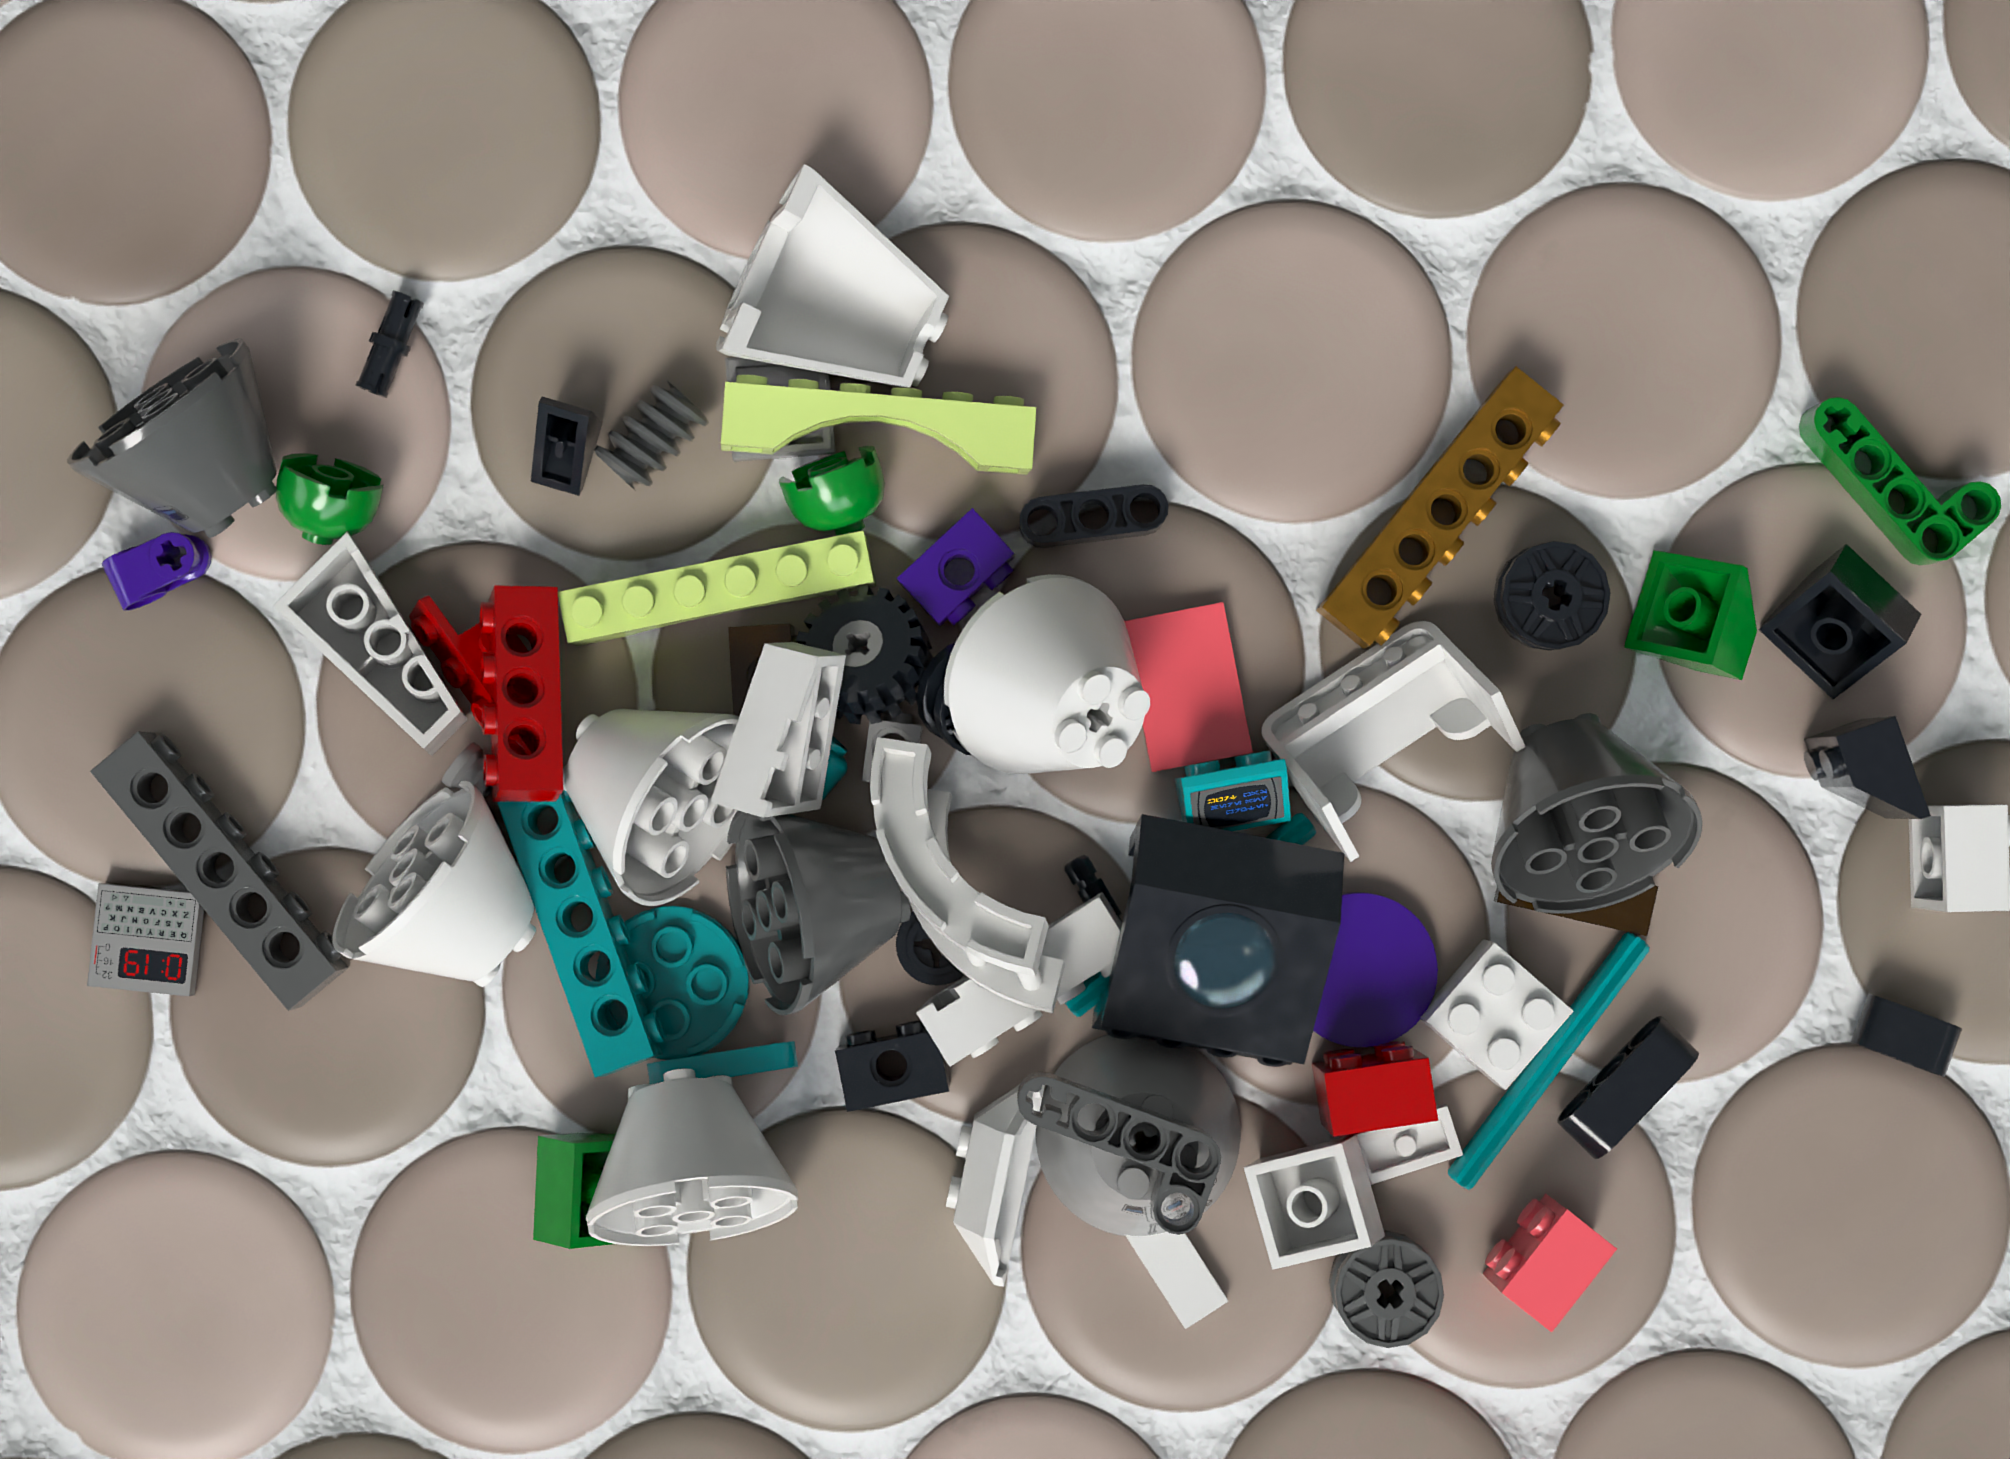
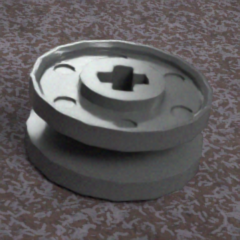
M1384 1230L1385 1236L1372 1247L1342 1253L1337 1256L1333 1262L1329 1286L1332 1303L1352 1333L1368 1344L1392 1348L1409 1345L1428 1333L1440 1316L1444 1290L1441 1273L1428 1253L1406 1235ZM1385 1279L1395 1289L1393 1295L1388 1298L1377 1287Z

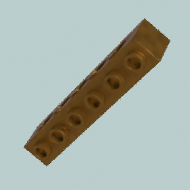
M1517 366L1509 371L1316 611L1361 648L1364 649L1371 646L1374 641L1382 646L1401 623L1394 616L1407 601L1414 606L1432 585L1433 582L1426 576L1439 561L1446 566L1462 548L1465 542L1458 536L1470 521L1476 526L1480 525L1495 507L1497 502L1491 498V495L1499 485L1504 482L1510 487L1528 466L1529 462L1523 456L1535 442L1542 447L1558 429L1561 422L1555 416L1564 404ZM1499 420L1510 421L1516 426L1518 430L1516 444L1508 445L1498 439L1495 428ZM1474 459L1484 465L1487 472L1484 484L1475 485L1465 478L1463 466L1466 460ZM1435 499H1444L1451 503L1455 511L1452 524L1442 525L1435 521L1431 514V505ZM1402 539H1414L1421 545L1423 558L1418 565H1409L1401 559L1399 544ZM1371 578L1383 579L1390 586L1391 598L1386 605L1374 604L1368 598L1366 587Z

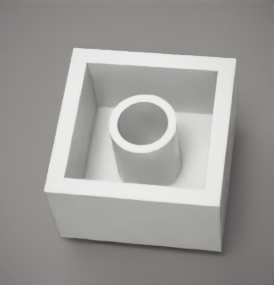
M1927 805L1931 816L1924 819H1909L1911 908L1943 912L2010 911V815H2008V805Z
M1483 939L1436 993L1428 1009L1420 1017V1020L1494 1084L1506 1090L1573 1013V1010L1495 942Z
M1357 1135L1259 1158L1244 1167L1272 1270L1372 1247L1385 1236Z

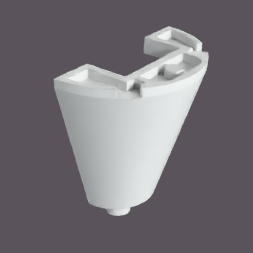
M804 164L782 195L779 203L783 206L773 215L771 221L768 220L744 267L720 326V330L726 332L727 336L726 338L719 336L716 342L717 351L733 357L909 388L910 386L917 387L929 364V360L925 359L922 354L927 340L936 342L947 323L948 315L943 313L949 295L813 168Z

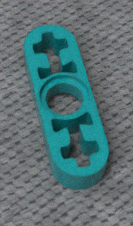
M795 1041L647 1064L649 1084L664 1082L663 1075L668 1071L676 1069H692L695 1071L696 1078H708L721 1075L736 1077L798 1067Z

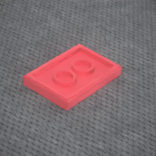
M1220 602L1124 621L1143 690L1150 697V708L1145 715L1142 728L1151 772L1253 753L1224 603Z

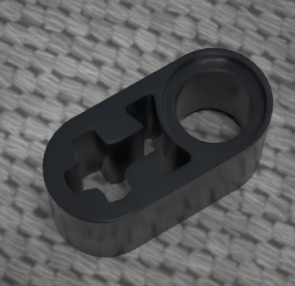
M1868 994L1851 1043L1945 1077L1962 1028L1890 1000Z

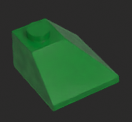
M1654 550L1624 648L1695 671L1742 680L1757 634L1748 568L1738 564Z

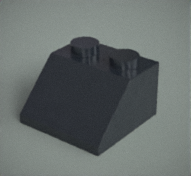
M1845 544L1801 582L1761 625L1759 631L1834 700L1907 644L1922 614L1849 545Z
M1896 716L1860 719L1804 739L1808 751L1804 752L1806 768L1815 781L1819 780L1822 788L1886 819H1924L1931 816Z

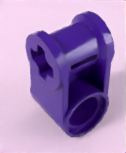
M169 532L161 534L139 546L118 552L105 559L101 564L122 609L130 611L150 604L165 596L167 592L200 578L210 567L212 556L209 546L198 536ZM179 547L185 548L187 554L180 558L181 565H176L174 559L180 555Z

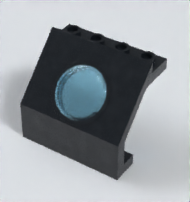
M1142 814L1130 836L1128 856L1134 857L1130 892L1110 978L1094 1008L1092 1028L1106 1031L1108 1035L1118 1039L1141 1037L1157 1040L1158 1044L1167 1048L1190 1046L1206 1049L1209 1054L1216 1057L1228 1058L1239 1055L1255 1058L1259 1063L1270 1067H1280L1286 1064L1291 1065L1292 1063L1304 1065L1341 924L1344 853Z

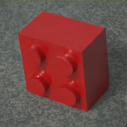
M1393 1041L1374 1045V1054H1354V1049H1340L1323 1053L1324 1061L1312 1063L1321 1124L1335 1137L1438 1121L1429 1057L1414 1049L1413 1046H1405V1041Z

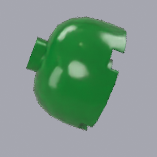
M874 446L858 447L861 457L848 460L845 451H841L802 465L791 471L795 481L782 476L779 479V484L793 516L805 527L816 531L834 530L836 536L864 529L863 519L877 510L883 500L885 488L882 467Z
M295 453L283 456L276 481L277 491L275 497L282 515L293 527L303 531L302 538L315 544L331 545L333 539H340L346 532L350 536L356 535L364 531L373 521L379 507L384 484L380 485L381 478L377 474L362 466L335 458L334 466L317 464L318 455Z

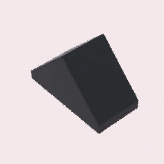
M542 396L538 404L531 482L580 496L603 421L593 411Z

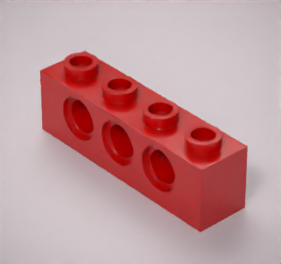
M494 585L488 602H481L479 617L480 632L489 633V652H482L481 682L482 684H490L491 703H483L482 732L483 735H491L492 754H485L483 758L484 786L493 787V802H556L563 792L558 587ZM511 634L523 635L529 640L532 650L526 653L515 652L508 646L506 637ZM512 684L526 686L533 695V701L526 704L513 701L508 695L507 687ZM516 734L528 737L534 745V752L529 755L515 753L509 746L508 738Z

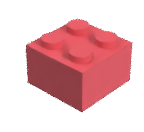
M1545 1194L1540 1201L1533 1199L1522 1210L1517 1219L1520 1227L1507 1242L1505 1239H1502L1492 1248L1485 1260V1264L1488 1267L1483 1272V1275L1502 1294L1552 1333L1617 1248L1572 1212Z

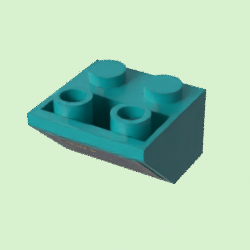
M1270 751L1235 757L1236 767L1220 770L1219 760L1184 766L1186 776L1174 778L1182 822L1228 831H1238L1291 821L1285 759L1272 760Z

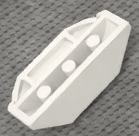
M1019 1085L974 1115L972 1127L962 1125L956 1156L966 1158L962 1178L951 1177L946 1207L955 1209L954 1225L992 1283L1003 1287L1005 1285L1037 1126L1027 1121L1019 1111L1017 1102ZM1042 1085L1039 1092L1029 1091L1027 1094L1033 1100V1109L1035 1111H1040L1045 1085Z

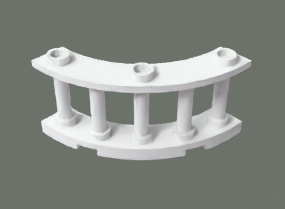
M877 737L872 759L870 782L871 802L874 807V818L877 828L876 834L885 860L903 893L908 898L910 906L925 933L938 950L958 970L978 985L1022 1006L1053 1013L1065 962L1061 959L1041 955L1049 926L1046 918L1024 913L992 899L983 892L979 893L959 875V872L951 863L948 849V813L952 796L950 792L927 789L928 770L932 755L927 744Z

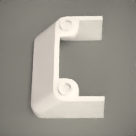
M1417 621L1402 627L1393 633L1382 646L1376 644L1273 712L1262 726V736L1276 760L1285 759L1289 780L1315 819L1350 862L1359 857V854L1342 823L1350 819L1358 811L1362 800L1361 794L1353 782L1437 727L1450 739L1464 740L1472 738L1489 726H1492L1516 752L1526 747L1500 690L1436 625L1427 621Z

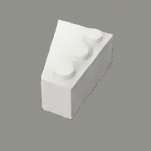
M794 642L764 643L710 803L763 818L821 808L846 655Z

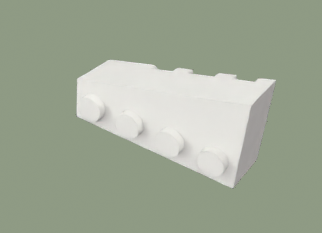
M348 532L273 605L282 616L431 756L468 720L359 546Z

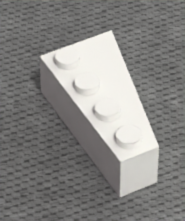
M1103 892L1048 926L1041 955L1061 959L1065 962L1057 996L1060 1005L1082 993L1086 989L1083 982L1099 971L1104 978L1111 974L1122 922ZM968 976L963 977L929 998L916 1012L949 1067L969 1054L975 1058L999 1043L997 1036L1014 1027L1016 1031H1019L1043 1016L1040 1010L1028 1008L1004 999L978 985Z

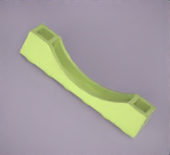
M737 375L736 382H725L721 433L722 451L773 455L793 440L821 428L845 423L880 422L907 427L936 439L958 453L976 471L1027 475L1032 470L1036 407L1024 406V399L1020 397L995 396L992 404L973 402V395L969 393L943 392L942 399L922 398V390L903 387L892 388L891 395L870 394L871 386L856 383L840 384V391L819 389V382L807 379L788 380V387L767 385L768 378L757 375Z
M863 530L559 591L558 598L567 643L582 646L627 637L644 631L708 616L783 602L836 595L838 591L846 588L850 592L858 590V586L869 585V587H875L877 585L867 536Z

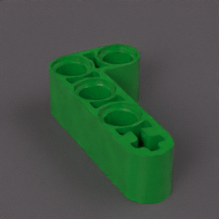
M1841 397L1829 398L1807 409L1801 416L1799 432L1804 443L1901 555L1912 564L1921 566L1948 560L1990 526L2000 514L2001 498L1997 490L1990 484L1981 481L1970 482L1952 488L1936 499L1860 410L1848 399ZM1830 415L1834 418L1835 423L1831 426V432L1828 433L1823 425L1828 421L1827 416ZM1851 436L1854 440L1852 443L1839 448V444L1848 441L1847 437ZM1858 450L1866 453L1871 460L1872 467L1868 475L1862 474L1855 466L1854 457ZM1892 489L1897 490L1904 498L1905 507L1901 514L1893 511L1889 505L1888 496ZM1964 495L1972 498L1976 504L1977 512L1973 520L1965 516L1962 511L1961 502ZM1926 528L1931 529L1938 537V547L1934 553L1928 551L1922 542L1923 531Z

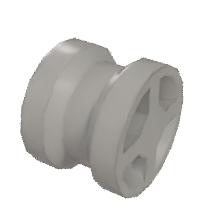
M475 742L468 745L447 769L442 782L449 788H459L461 790L463 788L459 786V783L461 781H468L477 787L484 799H486L493 789L492 786H484L483 749Z

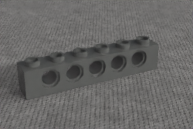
M138 731L90 772L288 1011L302 1007L349 968L341 959L343 955L333 947V936L327 931L320 933L308 919L312 912L305 901L295 892L291 891L288 894L275 879L279 876V872L271 860L261 852L255 854L243 840L247 834L242 825L231 814L225 812L222 815L210 799L214 796V793L209 785L196 773L189 775L178 762L181 753L175 744L162 733L157 736L153 732ZM158 774H161L168 784V792L160 802L153 798L150 791L151 782ZM191 813L199 819L201 824L200 834L194 841H190L183 832V822ZM222 853L227 854L234 864L233 874L227 881L222 880L215 870L216 860ZM255 892L262 895L267 904L266 914L260 921L254 919L248 911L249 898ZM287 932L295 935L300 943L299 954L294 960L286 958L280 948L281 939Z

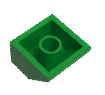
M569 1133L538 1136L533 1240L568 1249L613 1244L598 1240L589 1234L586 1215L616 1134Z

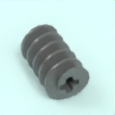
M667 381L671 388L669 391L656 385L650 388L657 403L655 406L641 400L636 403L643 418L641 421L627 415L622 418L629 433L627 436L612 430L609 432V438L615 448L613 451L598 445L594 449L596 455L634 490L635 488L632 484L634 481L646 486L652 485L653 481L646 469L648 466L665 471L667 466L660 454L662 451L675 456L681 453L674 439L676 436L689 441L695 438L688 424L690 421L703 426L709 423L706 416L669 381Z

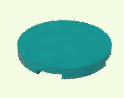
M684 906L657 907L643 911L626 920L625 924L631 941L630 944L625 945L631 965L638 963L644 974L648 992L642 994L646 1008L649 1014L653 1012L657 1014L665 1034V1041L659 1043L663 1055L655 1058L672 1060L698 1056L718 1045L737 1025L745 1009L749 994V974L736 938L714 917L697 909ZM602 951L597 960L595 980L597 981L603 980L609 974L611 967L608 956ZM619 1000L613 1001L607 1007L605 1016L609 1026L619 1030L628 1020V1010Z

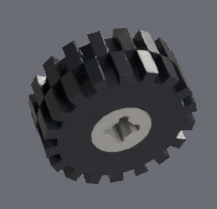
M869 585L858 586V595L851 596L847 588L838 591L839 601L831 605L829 600L825 598L818 604L822 611L818 617L812 613L808 614L804 623L809 632L799 631L796 642L846 655L836 712L837 719L840 720L844 714L849 723L861 724L862 715H866L870 723L875 724L882 722L881 713L887 710L892 718L903 713L898 706L902 701L906 700L911 706L917 701V693L914 688L917 685L919 686L922 675L933 658L929 651L933 649L930 639L913 608L910 609L907 601L899 594L894 599L889 589L879 587L876 596H874ZM861 646H867L868 649L863 650Z

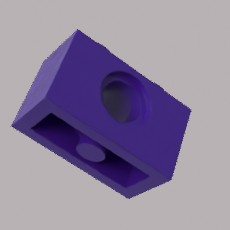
M972 508L899 575L897 580L940 627L947 620L955 626L975 608L976 604L971 598L986 585L993 591L1014 571L1009 563L1015 558V553ZM954 559H966L975 569L973 578L965 585H954L945 577L946 566Z

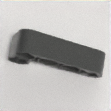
M1039 1071L1031 1073L1022 1080L1018 1087L1017 1102L1020 1113L1027 1121L1159 1170L1160 1172L1150 1200L1156 1222L1163 1230L1177 1235L1188 1233L1198 1225L1221 1164L1220 1149L1209 1133L1201 1128L1052 1073ZM1042 1085H1048L1051 1097L1065 1104L1067 1102V1093L1075 1094L1076 1096L1068 1108V1121L1066 1123L1059 1121L1062 1116L1061 1108L1050 1104H1045L1041 1112L1035 1111L1033 1109V1100L1027 1096L1028 1092H1039ZM1091 1103L1102 1105L1108 1112L1105 1125L1095 1131L1085 1130L1077 1122L1078 1113L1081 1108ZM1148 1122L1158 1128V1139L1148 1149H1137L1129 1143V1133L1138 1123ZM1199 1141L1208 1145L1209 1156L1202 1166L1188 1168L1181 1163V1151L1189 1142ZM1173 1193L1185 1194L1191 1201L1189 1211L1179 1219H1170L1163 1215L1161 1211L1163 1201Z

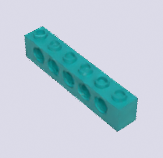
M563 790L556 802H497L594 1077L607 1076L663 1055L659 1044L665 1041L662 1024L655 1012L648 1013L642 994L648 992L644 974L638 963L631 965L625 949V945L631 942L628 929L620 914L613 915L607 899L608 896L613 895L610 879L603 866L596 868L590 848L596 845L584 822L578 818L575 806L567 791ZM553 807L558 814L557 827L551 833L543 835L537 827V818L544 809ZM570 855L576 865L575 874L568 882L560 883L555 877L554 866L559 858ZM586 903L593 912V921L587 930L578 932L572 925L571 915L576 906ZM602 951L608 956L611 967L609 974L603 980L597 981L590 975L588 964L590 958L595 953ZM615 1000L621 1001L628 1010V1020L619 1030L610 1027L605 1016L607 1007Z

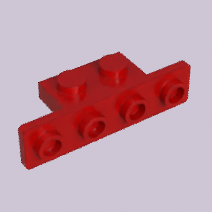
M426 595L418 600L409 615L412 631L422 645L430 647L441 662V669L445 678L453 687L461 689L471 703V711L474 718L482 727L483 703H491L490 684H482L481 655L482 652H489V633H481L480 623L458 635L432 598ZM516 634L506 637V642L513 651L519 653L529 652ZM512 684L507 687L508 695L513 701L520 704L533 701V695L526 686ZM516 734L508 738L509 746L515 753L529 755L534 752V745L528 737Z

